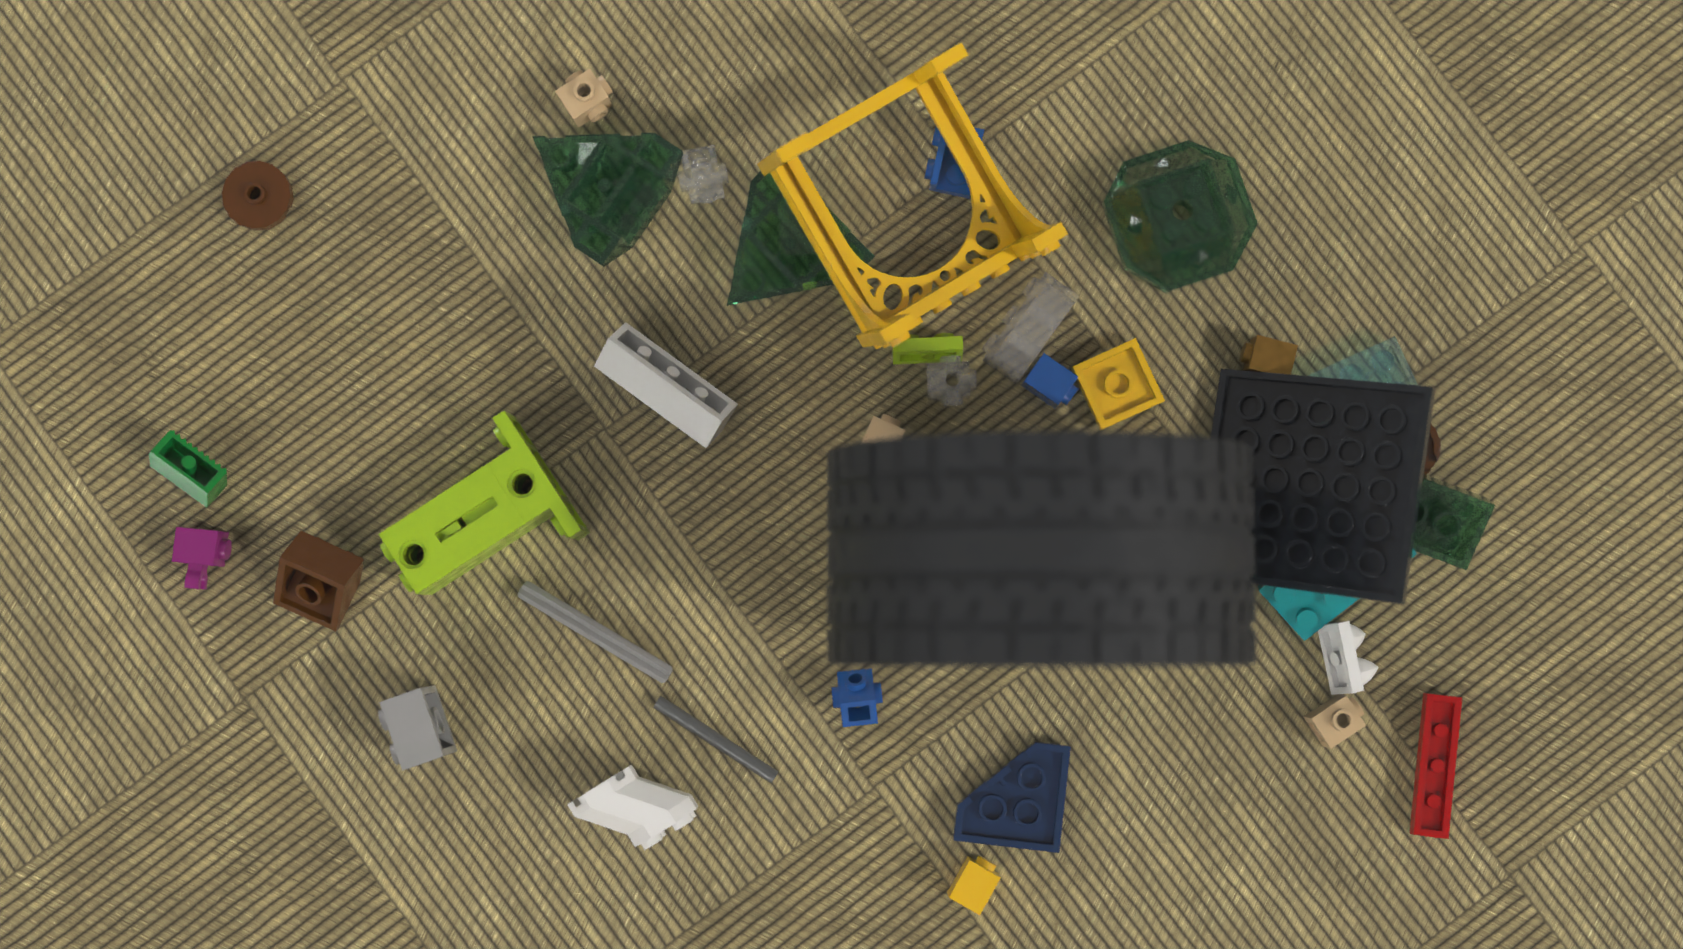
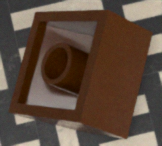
M300 531L280 556L273 603L333 631H337L360 584L364 559L318 537Z

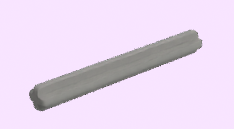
M526 581L519 589L517 596L660 683H665L673 671L672 666L535 584Z

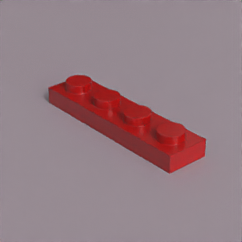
M1423 693L1409 831L1412 835L1449 839L1462 697Z

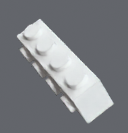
M626 322L607 339L594 367L705 448L723 431L738 405Z

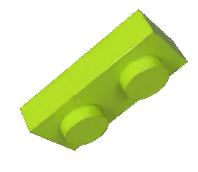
M939 333L934 337L920 338L918 335L910 334L911 337L892 347L893 365L960 362L963 356V336H954L952 333Z

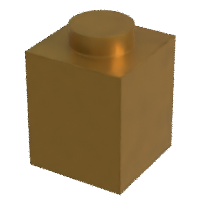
M1256 335L1250 339V343L1245 342L1240 355V362L1244 363L1243 371L1291 375L1298 345Z

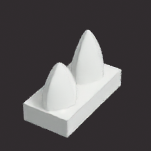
M1350 621L1327 623L1318 630L1331 695L1364 691L1363 686L1372 679L1379 668L1371 661L1357 657L1356 649L1361 645L1366 634L1360 628L1350 624Z

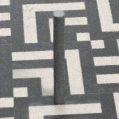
M660 696L653 708L766 781L772 783L779 771L664 697Z

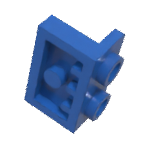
M935 127L932 146L938 147L936 159H928L924 179L931 180L929 190L969 199L970 190L967 181L938 128ZM975 128L982 141L984 129Z

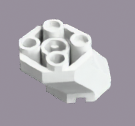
M632 764L567 804L574 817L627 834L635 847L641 844L644 850L662 840V837L666 835L665 829L672 826L677 831L694 820L693 818L696 817L694 810L698 808L691 794L639 777Z

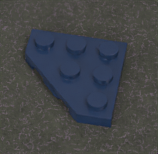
M1033 742L957 803L953 840L1059 853L1071 746Z

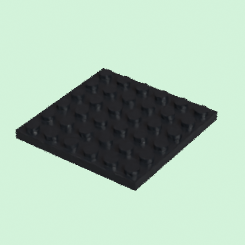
M1221 369L1211 438L1240 442L1250 446L1253 451V482L1249 483V486L1253 487L1254 529L1250 530V534L1254 535L1255 575L1251 576V582H1254L1256 585L1405 605L1435 396L1434 387Z

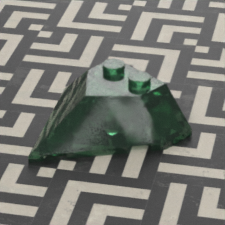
M641 133V135L621 136V134L565 135V138L532 136L544 163V169L561 214L565 218L574 247L603 267L632 249L672 192L684 153L681 149L656 133Z
M760 171L750 182L727 306L834 284L771 174L763 176ZM826 205L850 248L863 262L868 264L875 257L874 254Z

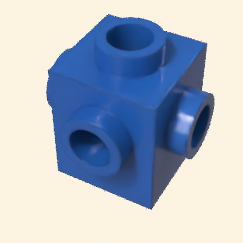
M872 668L837 672L838 687H831L833 707L841 708L843 727L878 724L876 704L883 703L881 682H873Z

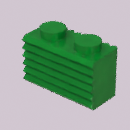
M169 430L148 454L150 467L206 508L210 506L227 486L226 468H221V464H215V459L209 460V455L204 456L203 451L198 452V447H192V443H186V438L181 439L180 434L175 435V430Z

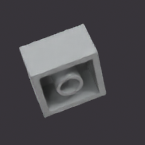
M436 685L421 687L379 702L382 709L378 711L379 720L382 728L385 731L389 730L393 744H390V753L396 765L400 764L402 771L457 752Z

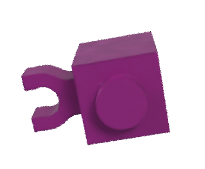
M176 527L172 562L188 563L184 588L207 590L208 566L225 567V560L230 558L232 543L228 539L229 532Z

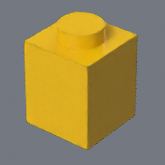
M978 855L976 860L967 856L947 892L948 897L974 913L981 915L1001 879L1000 875L994 871L997 865Z

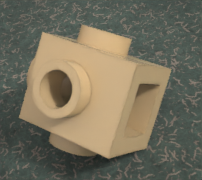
M590 68L585 72L580 70L571 74L565 80L566 84L555 90L578 128L588 121L592 123L599 121L608 114V109L613 106L608 95L613 93L609 84L602 75L596 78Z

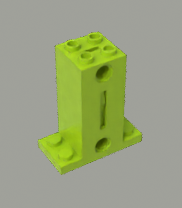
M502 411L492 418L497 425L493 429L494 434L504 447L507 446L509 450L378 534L383 541L380 544L383 554L391 563L396 561L402 571L399 574V578L409 592L415 591L416 594L433 595L548 519L551 520L561 536L565 535L566 537L580 540L590 534L587 526L518 419L510 413ZM531 478L533 486L528 493L524 494L522 485L527 479ZM422 548L424 557L419 563L417 553Z

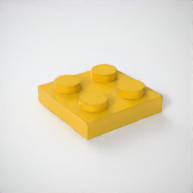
M1136 338L1071 368L1072 372L1078 376L1077 382L1100 431L1165 401Z

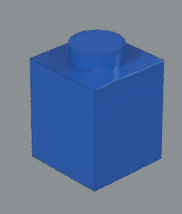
M1043 353L1021 386L1055 409L1061 402L1067 405L1078 390L1073 385L1078 376Z

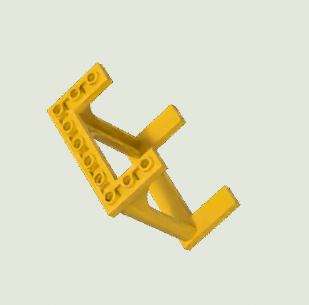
M962 42L930 60L910 75L809 133L806 132L776 149L757 163L763 176L771 174L860 328L861 333L856 335L863 348L874 346L875 349H879L881 347L887 348L899 345L911 337L908 331L923 322L921 316L932 310L934 314L939 313L952 305L950 298L961 292L964 297L981 287L979 283L981 279L988 275L994 279L1010 270L1008 263L1016 258H1019L1022 262L1028 258L1033 259L1039 255L1045 256L1061 246L1058 240L1068 235L1062 222L1052 225L1041 222L1016 198L996 168L944 75V71L968 56ZM916 89L967 181L972 202V217L964 243L954 257L945 265L922 276L896 277L870 267L854 253L798 156ZM986 210L988 219L993 218L995 223H982L980 219L981 213ZM985 230L995 234L998 238L997 247L991 250L981 247L976 241L977 233ZM971 250L982 257H986L984 259L973 258L970 260L972 264L968 263L965 259L966 254ZM955 269L960 270L962 272L956 275ZM942 271H946L948 273V279L946 281H943L940 278V273ZM870 278H875L880 283L875 290L874 297L870 292L874 287L870 286L867 282ZM933 282L937 286L934 289H932ZM891 284L898 286L901 293L900 302L893 310L886 308L883 301L884 292ZM918 285L921 293L920 295L919 292L913 294L911 303H909L908 290L911 286Z

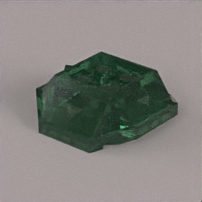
M1190 140L1123 161L1102 203L1124 270L1154 285L1155 288L1164 293L1232 272L1258 225L1236 159ZM1181 205L1185 207L1189 213V218L1187 220L1177 219L1173 214V206Z

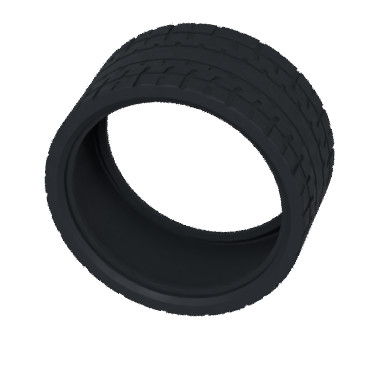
M1012 431L937 434L871 440L836 447L827 454V485L831 487L827 491V531L831 532V536L828 537V577L831 578V583L827 584V623H831V631H827V660L831 664L945 667H1155L1254 664L1256 662V630H1252V622H1256L1255 583L1251 582V576L1255 575L1254 535L1250 534V530L1254 529L1253 487L1249 486V483L1253 482V451L1246 444L1219 438L1112 431Z

